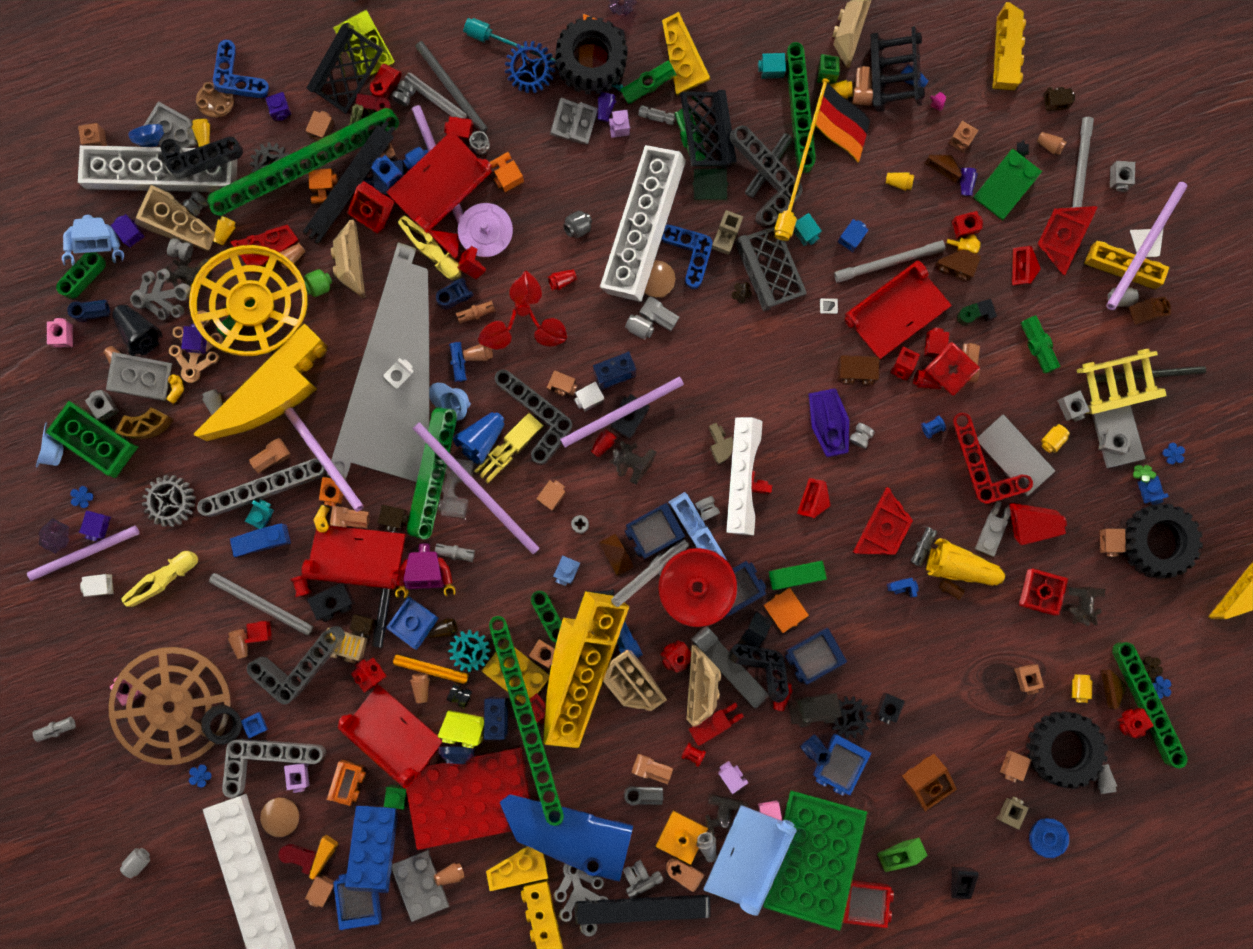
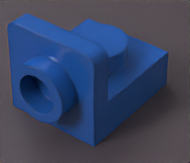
M1158 476L1155 479H1150L1148 483L1138 481L1144 503L1151 502L1152 505L1163 503V498L1169 497L1168 493L1164 494Z
M913 578L887 583L888 591H894L895 594L905 592L906 587L910 597H917V592H919L918 584L916 581H913Z

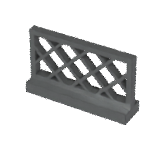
M775 226L748 236L743 235L735 242L763 311L807 294L785 241L777 239L776 243L766 239L768 233L774 232ZM755 238L762 241L759 249L751 245V239ZM764 243L774 247L771 255L761 251ZM776 248L784 252L783 260L773 256ZM759 255L769 258L766 266L759 263ZM771 260L781 264L778 272L769 268ZM783 266L791 269L792 274L790 277L781 274ZM766 272L776 275L774 283L766 280ZM779 277L788 281L786 289L776 285ZM790 284L798 285L800 292L795 294L788 291ZM774 289L784 293L782 299L775 301L772 294Z

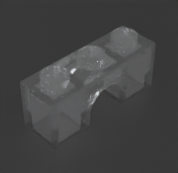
M454 458L473 477L475 463L469 460ZM447 465L445 471L447 479L443 481L441 492H444L443 500L439 501L438 511H441L440 515L466 519L468 500L459 498L455 494V487L462 480Z

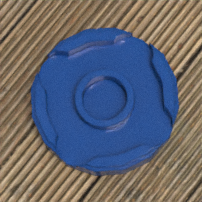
M1043 818L1032 825L1029 832V842L1031 848L1037 854L1045 858H1056L1067 850L1069 834L1061 822L1053 818Z

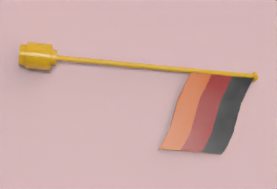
M827 78L822 80V89L788 210L778 214L774 228V237L782 241H789L793 235L797 218L791 210L815 126L828 139L851 154L857 162L860 161L870 119L859 108L837 93L829 85Z

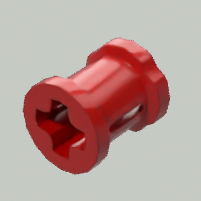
M302 575L290 579L295 587V598L312 594V590H309L307 579H303Z
M688 742L681 759L684 760L686 758L696 763V766L699 767L706 751H700L692 747L691 743Z

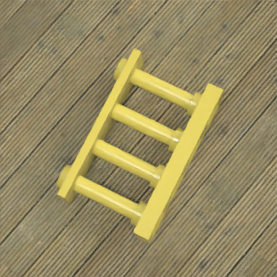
M1149 348L1137 351V355L1094 365V362L1082 364L1083 368L1076 369L1077 373H1086L1092 401H1090L1091 405H1087L1090 412L1086 414H1095L1165 397V389L1155 386L1149 357L1158 355L1157 351H1150ZM1139 359L1142 361L1147 385L1146 391L1140 393L1139 390H1136L1131 361ZM1123 364L1129 391L1127 396L1121 397L1118 395L1112 368L1114 365ZM1102 368L1105 369L1110 392L1109 400L1103 402L1099 397L1094 370Z

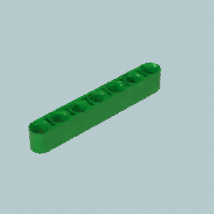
M793 42L788 46L785 59L796 166L799 170L805 147L801 146L800 141L807 142L812 119L804 47L799 42ZM796 51L799 55L793 56L790 52ZM798 69L801 73L795 74L792 70ZM800 87L803 91L797 92L794 88ZM802 105L805 109L798 110L796 106ZM804 123L807 128L802 129L798 124ZM813 135L806 159L811 164H804L802 173L810 172L815 163Z
M437 407L432 412L428 431L450 453L457 414L453 409ZM426 442L407 524L409 536L420 539H428L432 534L447 466Z
M1128 642L1116 643L1112 648L1113 656L1138 708L1145 710L1154 725L1149 731L1163 761L1170 767L1183 768L1188 761L1187 755L1136 648ZM1123 646L1127 648V654L1125 656L1121 654V648ZM1131 664H1134L1136 668L1133 674L1129 670ZM1140 682L1144 684V689L1141 692L1138 690ZM1149 700L1153 704L1150 710L1146 706ZM1157 718H1160L1161 725L1157 728L1155 721ZM1166 736H1168L1170 740L1168 745L1164 744V738ZM1177 754L1178 761L1174 764L1172 758Z

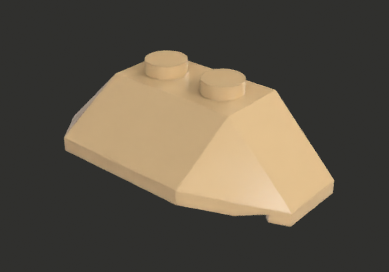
M852 0L846 4L845 10H840L838 20L841 22L839 26H835L832 37H835L833 45L845 67L849 68L871 0Z
M349 220L333 241L334 247L331 248V255L336 262V266H333L334 276L342 284L361 298H366L357 225L354 220Z
M692 645L687 706V721L693 727L698 726L710 717L716 709L717 700L720 696L718 681L721 680L720 670L696 645Z
M627 649L611 661L603 681L623 706L652 711L667 701L652 676L631 650Z

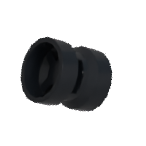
M454 683L446 700L451 703L457 702L458 706L464 709L473 691L469 689L463 690L461 685Z

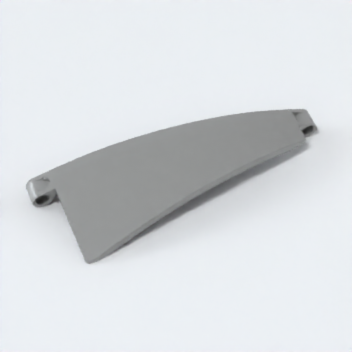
M399 242L331 462L345 480L351 463L417 482L425 441L412 428L420 422L427 430L429 429L428 270L412 264L416 248ZM399 358L405 359L413 366L412 370L414 372L396 389L383 375ZM398 370L392 371L391 379L393 381H400L402 373Z

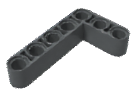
M738 126L731 131L730 141L778 191L757 212L755 217L758 225L768 226L777 220L779 213H783V211L788 209L792 196L789 193V187L792 186L794 188L796 178L748 127ZM737 131L743 133V140L738 139ZM750 145L756 147V154L750 151ZM763 159L769 161L768 168L763 165ZM777 172L782 175L781 182L776 179ZM800 183L798 185L794 202L799 198L803 191L802 185ZM777 199L782 202L781 209L776 206ZM764 212L769 215L768 222L763 219Z
M499 370L495 374L497 386L550 427L531 452V457L535 464L545 465L561 446L562 442L560 439L571 433L573 429L572 422L565 414L509 371ZM503 375L509 377L508 382L505 384L499 382V378ZM522 387L524 389L523 394L515 395V388ZM533 398L539 400V404L536 407L529 406V401ZM552 410L554 416L547 419L544 417V412ZM566 421L569 423V428L567 430H560L559 424ZM551 436L557 438V443L553 446L547 444V439ZM539 451H543L546 454L545 458L541 461L535 459V455Z
M334 626L322 633L289 676L263 656L248 664L247 673L279 703L288 704L301 694L345 638L344 630L339 626ZM330 634L335 636V640L331 638ZM319 648H321V649L323 650L324 655L321 654V652L319 651Z
M704 626L690 639L755 709L769 697V694L741 664H736L730 660L729 651L718 641V637L707 626Z

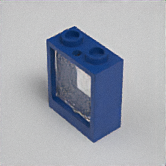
M834 733L826 748L831 753L830 763L826 766L817 765L813 776L817 778L816 782L825 787L827 784L833 786V791L842 796L845 793L851 795L871 753Z
M347 873L339 875V878L333 882L339 930L379 924L382 921L379 893L350 891L345 887Z

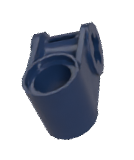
M460 278L437 292L436 300L441 309H450L473 297V292H470L465 284V278ZM442 296L450 297V300L446 303L440 301Z

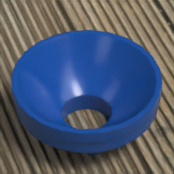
M149 124L133 129L128 133L131 142L138 146L155 147L162 139L164 130L160 124Z

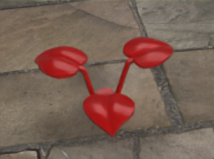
M525 271L512 284L509 290V295L515 304V309L512 311L513 314L508 327L506 328L502 321H494L488 324L478 337V343L488 348L499 350L507 347L512 339L511 333L508 331L512 328L516 314L522 317L530 315L535 326L538 328L534 333V338L543 346H557L566 341L567 334L564 324L555 318L546 319L539 325L533 315L530 304L539 302L542 297V290L538 281L529 272Z

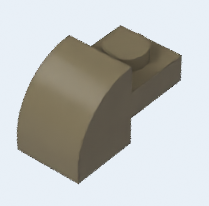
M725 211L711 249L727 255L730 254L743 216Z
M714 423L708 428L716 443L710 447V451L717 465H720L731 455L733 439L729 437L724 440L723 437L726 435L722 426L718 427L717 423Z

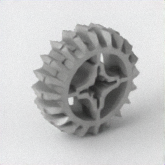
M164 475L163 480L160 477L156 478L157 484L150 482L152 488H145V491L149 493L142 496L144 499H147V502H143L142 506L148 507L144 510L146 514L150 513L148 518L150 520L155 519L154 523H161L163 527H166L168 524L170 527H174L175 522L181 525V518L187 521L188 517L186 514H193L189 508L195 507L191 500L196 499L195 496L190 495L194 492L192 488L188 489L190 484L188 482L183 483V478L177 479L174 475L170 478ZM173 486L167 493H159L163 488ZM179 490L182 494V504L178 500ZM156 498H157V499L159 500V502H160V505H159V508H158L159 511L157 510V507H156ZM164 498H170L175 505L169 504ZM171 509H179L174 515L165 517L166 513H169Z

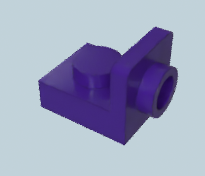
M283 92L265 98L270 110V116L274 121H281L286 119L287 116L292 115Z

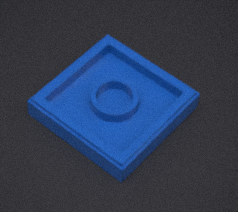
M408 596L386 628L417 650L439 617Z

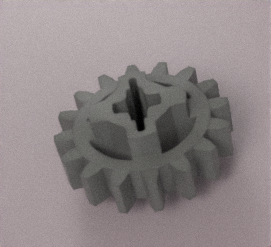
M268 142L267 147L260 144L261 150L255 148L256 156H250L254 160V162H250V166L255 167L252 172L269 165L268 161L272 160L274 163L288 156L289 153H285L286 149L284 147L279 149L277 143L274 147L271 146L270 142ZM269 152H276V153H278V154H277V155H273V154H270ZM263 155L262 162L259 163V160H260L261 156ZM285 168L283 172L289 171L290 168ZM273 176L267 177L266 180H271Z

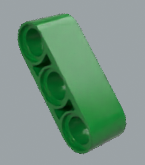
M97 252L85 253L58 281L56 285L58 293L68 299L77 298L105 268L106 260ZM97 258V262L92 265V260ZM84 271V276L79 279V274ZM71 285L70 291L66 293V288Z
M823 561L768 571L772 590L827 580Z
M536 591L531 596V603L548 636L553 642H557V639L553 637V631L561 627L562 621L547 593ZM538 594L545 596V602L542 605L535 603V597ZM547 611L554 613V620L552 622L544 620V614Z

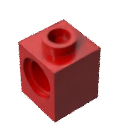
M449 116V122H446L444 126V133L447 135L452 130L463 143L470 144V136L472 135L474 125L471 119Z
M977 211L955 216L951 221L956 239L967 237L970 234H978L983 229V219L978 215ZM965 221L971 222L972 228H968L965 225Z
M941 328L930 330L926 334L924 356L937 357L948 345L949 332H944V329Z

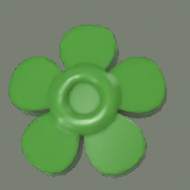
M1136 465L1134 468V478H1141V481L1144 483H1148L1150 479H1155L1156 473L1151 471L1152 467L1149 465H1145L1144 468L1141 465Z

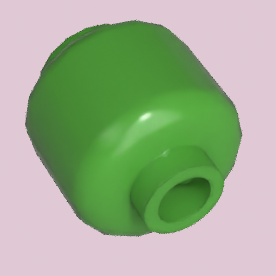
M320 269L306 274L304 282L307 295L311 294L313 297H318L329 292L330 284L332 283L330 275Z

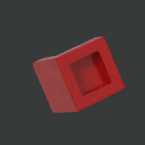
M471 245L461 254L457 268L472 278L477 279L485 273L486 268L479 261L475 260L478 249Z
M270 621L247 624L248 639H244L245 643L272 640Z

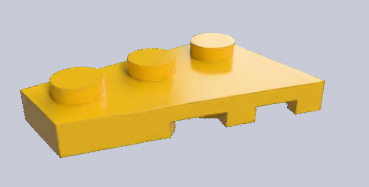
M528 846L486 871L490 891L548 878L544 854Z

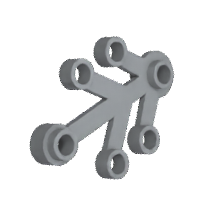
M167 269L159 270L156 273L157 279L151 271L144 273L140 289L135 290L130 297L132 305L136 308L146 307L156 314L160 320L168 318L170 312L176 318L184 314L183 307L181 305L174 306L166 298L176 297L178 300L183 301L189 298L191 287L188 284L182 283L174 289L161 291L164 282L170 278L169 271ZM156 280L152 293L147 294L149 284ZM151 301L157 302L162 308H158Z
M566 863L563 867L565 877L559 889L554 892V899L556 901H565L567 897L566 890L572 881L574 889L564 909L559 912L560 919L565 922L571 920L575 902L586 901L585 898L589 900H608L607 897L598 896L582 887L580 882L581 878L591 883L594 889H601L604 884L602 878L590 876L577 868L576 872L572 874L570 872L572 866ZM599 879L600 885L595 887L594 881ZM559 892L563 893L562 899L557 898ZM565 911L569 913L566 919L562 916ZM580 924V931L586 936H592L597 931L596 924H591L593 928L590 932L586 929L590 924Z

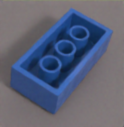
M356 806L345 887L348 890L389 892L398 819L396 808Z

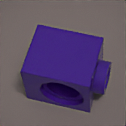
M125 214L124 216L117 217L114 223L111 224V227L122 242L130 248L145 236L138 226L134 224L135 222Z
M191 324L190 327L184 326L181 349L189 353L206 354L207 340L204 339L195 324Z
M86 510L79 533L85 534L86 539L97 541V538L104 539L111 517Z

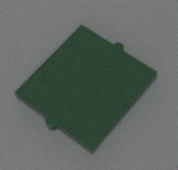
M694 169V182L692 183L694 187V200H727V186L729 185L727 182V169Z

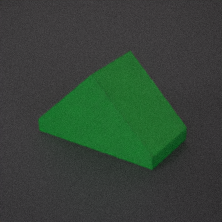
M821 54L817 83H822V80L827 78L829 84H834L840 72L839 57Z

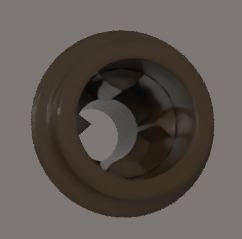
M446 618L436 623L428 635L430 638L454 636L455 633H458L457 623L454 618Z

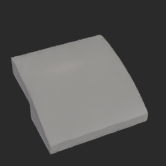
M561 98L550 135L577 143L588 144L598 108L582 102L577 104Z

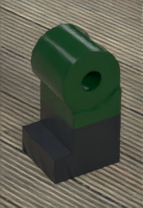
M991 299L966 306L957 314L958 322L964 326L985 317L986 322L997 317Z

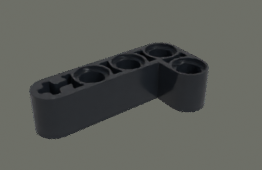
M226 137L187 152H183L182 148L173 139L164 140L160 146L167 169L179 179L228 163L243 155V148L234 137ZM175 147L174 152L168 153L170 148ZM217 151V156L211 158V154ZM200 158L197 164H193L194 159ZM181 164V168L175 171V167Z

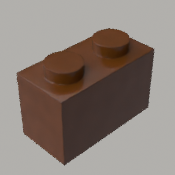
M847 355L839 357L838 381H843V384L852 385L854 382H862V385H873V383L879 380V357Z

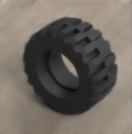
M586 17V20H582V18L576 19L575 24L571 22L567 25L566 30H562L560 38L556 43L555 60L559 76L562 80L566 79L567 86H574L575 91L580 93L583 90L585 94L591 95L593 91L596 94H600L603 89L605 91L610 90L612 84L617 85L620 77H623L628 53L625 37L620 36L621 31L618 27L613 28V23L610 21L605 23L603 18L598 17L597 20H594L592 17ZM595 44L607 52L609 60L599 67H585L575 59L574 52L582 45Z
M1173 504L1148 506L1140 511H1136L1132 514L1133 518L1128 519L1125 523L1127 528L1123 529H1125L1126 552H1123V555L1129 557L1127 562L1130 566H1136L1135 570L1138 573H1144L1145 576L1150 578L1176 577L1186 573L1187 569L1195 565L1194 560L1200 558L1201 553L1198 550L1203 549V543L1200 542V537H1203L1202 531L1198 532V522L1192 521L1193 516L1189 512L1184 513V509L1179 506L1174 507ZM1162 523L1168 526L1175 536V550L1168 559L1157 558L1148 547V532L1154 524Z
M1053 712L1050 716L1045 715L1042 717L1040 723L1036 722L1033 726L1034 732H1030L1028 735L1031 740L1030 743H1027L1026 749L1030 750V754H1027V757L1033 763L1031 767L1034 771L1038 772L1039 777L1048 783L1062 788L1077 789L1079 786L1085 787L1089 785L1088 781L1090 780L1095 781L1098 778L1096 774L1098 772L1102 773L1105 769L1102 764L1103 761L1107 762L1108 756H1104L1105 751H1108V745L1103 742L1106 738L1104 733L1099 732L1100 727L1092 723V720L1088 717L1072 712ZM1064 731L1076 733L1082 743L1081 758L1070 768H1062L1056 765L1051 754L1054 739Z

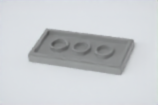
M1004 414L977 437L982 450L1008 478L1019 474H1025L1032 478L1033 487L1031 490L1023 493L1026 497L1055 472L1051 465ZM1021 478L1018 482L1019 487H1027L1028 480Z

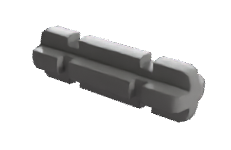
M646 106L640 107V117H649V119L659 122L666 121L670 125L675 121V114L668 112L666 114L662 110L648 109Z
M659 871L652 874V877L649 876L646 880L639 881L637 885L628 887L626 889L630 898L636 897L639 892L641 894L654 887V884L658 885L663 882V877Z

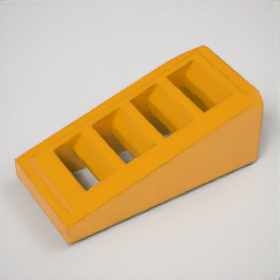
M328 835L323 836L310 872L309 878L312 880L320 874L339 845L337 841Z

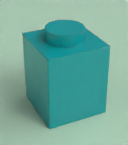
M785 53L762 54L761 60H758V72H761L762 79L784 78L786 72Z
M809 213L796 221L794 233L803 246L808 243L812 245L820 239L818 236H820L822 231Z

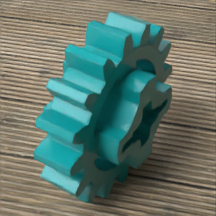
M468 630V634L461 631V637L455 635L456 642H450L453 649L448 650V652L453 653L450 660H456L454 666L456 667L460 664V670L463 671L467 667L468 672L472 671V667L476 671L479 670V664L485 666L486 664L483 660H489L490 657L486 654L491 652V649L486 647L490 642L483 641L486 636L479 637V631L472 634V630ZM469 637L477 639L480 643H472ZM462 641L461 651L457 652L458 645ZM468 645L470 648L474 647L475 651L472 652V656L465 653ZM483 649L482 656L478 660V652ZM463 657L467 658L471 664L464 663L460 659Z

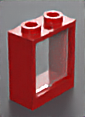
M852 880L843 923L888 928V923H891L892 911L889 908L890 903H893L894 891L891 890L888 884Z

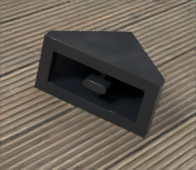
M756 611L737 644L759 647L766 638L773 621Z
M952 866L951 898H972L979 876L976 870L969 867Z

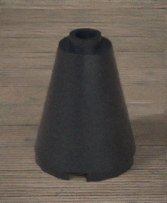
M119 305L114 309L112 317L130 355H146L160 344L158 340L160 337L162 339L163 335L158 327L128 305Z

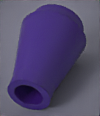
M604 92L600 94V97H598L597 120L609 121L616 103L615 95Z
M961 168L960 185L962 196H973L978 173H976L977 169Z

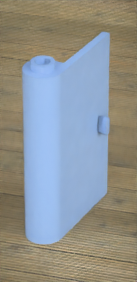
M741 805L703 888L704 891L739 903L745 912L757 916L797 831L794 824L788 820L781 821Z

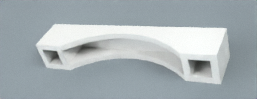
M735 418L727 533L737 535H754L755 529L751 482L754 458L761 442L763 422L755 418Z

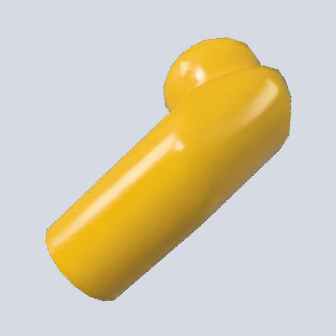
M173 374L168 378L172 391L166 398L172 404L177 401L184 391L182 379Z
M321 505L314 517V524L319 532H326L329 528L326 516L330 508L325 505Z

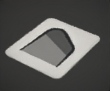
M820 299V313L837 314L838 299Z

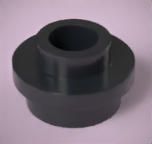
M1022 140V142H1017V152L1024 158L1025 155H1029V144H1025V140Z

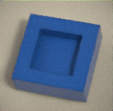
M261 712L241 720L248 738L268 730Z

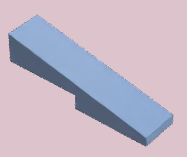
M683 492L670 500L668 503L696 548L711 550L727 560L687 493Z

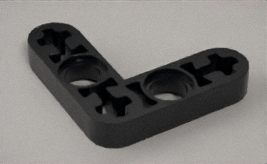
M735 644L729 652L730 660L736 664L764 668L770 698L777 703L783 702L789 694L783 655L776 650ZM752 654L758 655L760 660H756ZM772 673L778 674L781 679H776Z

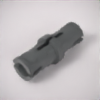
M926 527L920 542L916 544L917 549L910 560L911 563L922 566L927 553L932 549L930 546L938 533L936 530L932 531V528Z

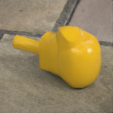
M973 234L968 235L965 239L961 238L960 242L947 240V244L958 246L957 251L964 249L974 254L979 252L981 245L977 236Z

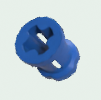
M939 415L934 420L921 424V428L928 439L940 431H946V425Z

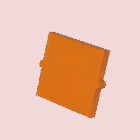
M790 588L779 595L776 594L775 598L763 605L782 633L793 626H797V623L809 616Z

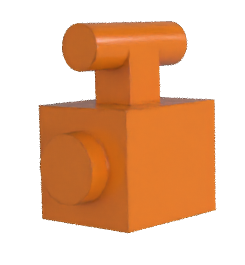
M509 152L489 162L492 165L491 169L499 166V169L494 171V182L498 188L502 187L504 192L524 182L523 175L515 161L513 160L506 164V161L512 159Z
M317 169L308 173L309 189L312 192H318V196H311L312 204L323 203L328 196L327 192L332 191L337 184L338 176L332 169Z

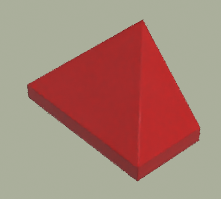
M435 230L428 232L446 253L449 252L457 262L460 261V239L458 234Z
M1032 246L1013 248L1012 285L1031 284L1041 270Z
M809 478L797 514L815 518L830 507L831 504L826 482Z

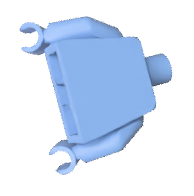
M84 215L82 219H75L73 226L69 227L63 234V251H65V254L62 255V262L64 266L66 259H71L72 266L75 264L71 251L73 253L111 251V248H113L112 261L116 263V255H119L123 262L124 253L119 250L118 235L111 226L104 223L102 218Z

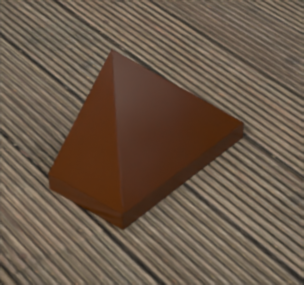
M930 154L924 163L955 183L962 175L952 155Z
M616 533L599 542L617 576L634 567Z
M1103 669L1101 670L1107 706L1109 709H1118L1127 685L1114 672Z

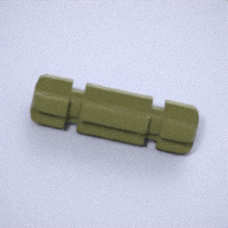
M355 104L353 106L349 125L362 119L361 115L364 109L362 105ZM354 134L351 139L356 138L358 134Z

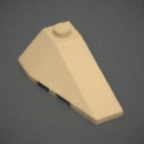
M150 185L134 223L151 232L171 239H179L183 243H191L194 247L209 251L215 234L200 219L192 215L184 205L182 206L170 193L153 185Z

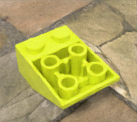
M367 10L333 27L337 35L342 24L350 23L354 26L355 30L384 49L370 76L378 72L382 64L391 65L395 62ZM353 34L350 39L352 48L360 47L359 38ZM372 47L365 48L368 59L374 58L378 52ZM362 49L353 50L355 62L364 60ZM365 62L356 64L359 75L365 74L367 71Z
M449 710L438 738H443L442 742L454 744L457 741L462 742L463 747L473 748L483 741L484 717Z

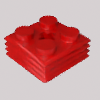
M363 181L356 187L347 213L378 234L385 228L394 201Z
M950 342L925 368V371L953 396L980 370V367L953 342ZM956 364L957 367L955 369L957 371L955 373L951 372L949 374L948 372L950 369L948 368V366H954Z
M1028 569L1019 606L1054 616L1060 615L1068 578L1036 569ZM1044 588V591L1047 592V595L1042 596V594L1040 593V589Z

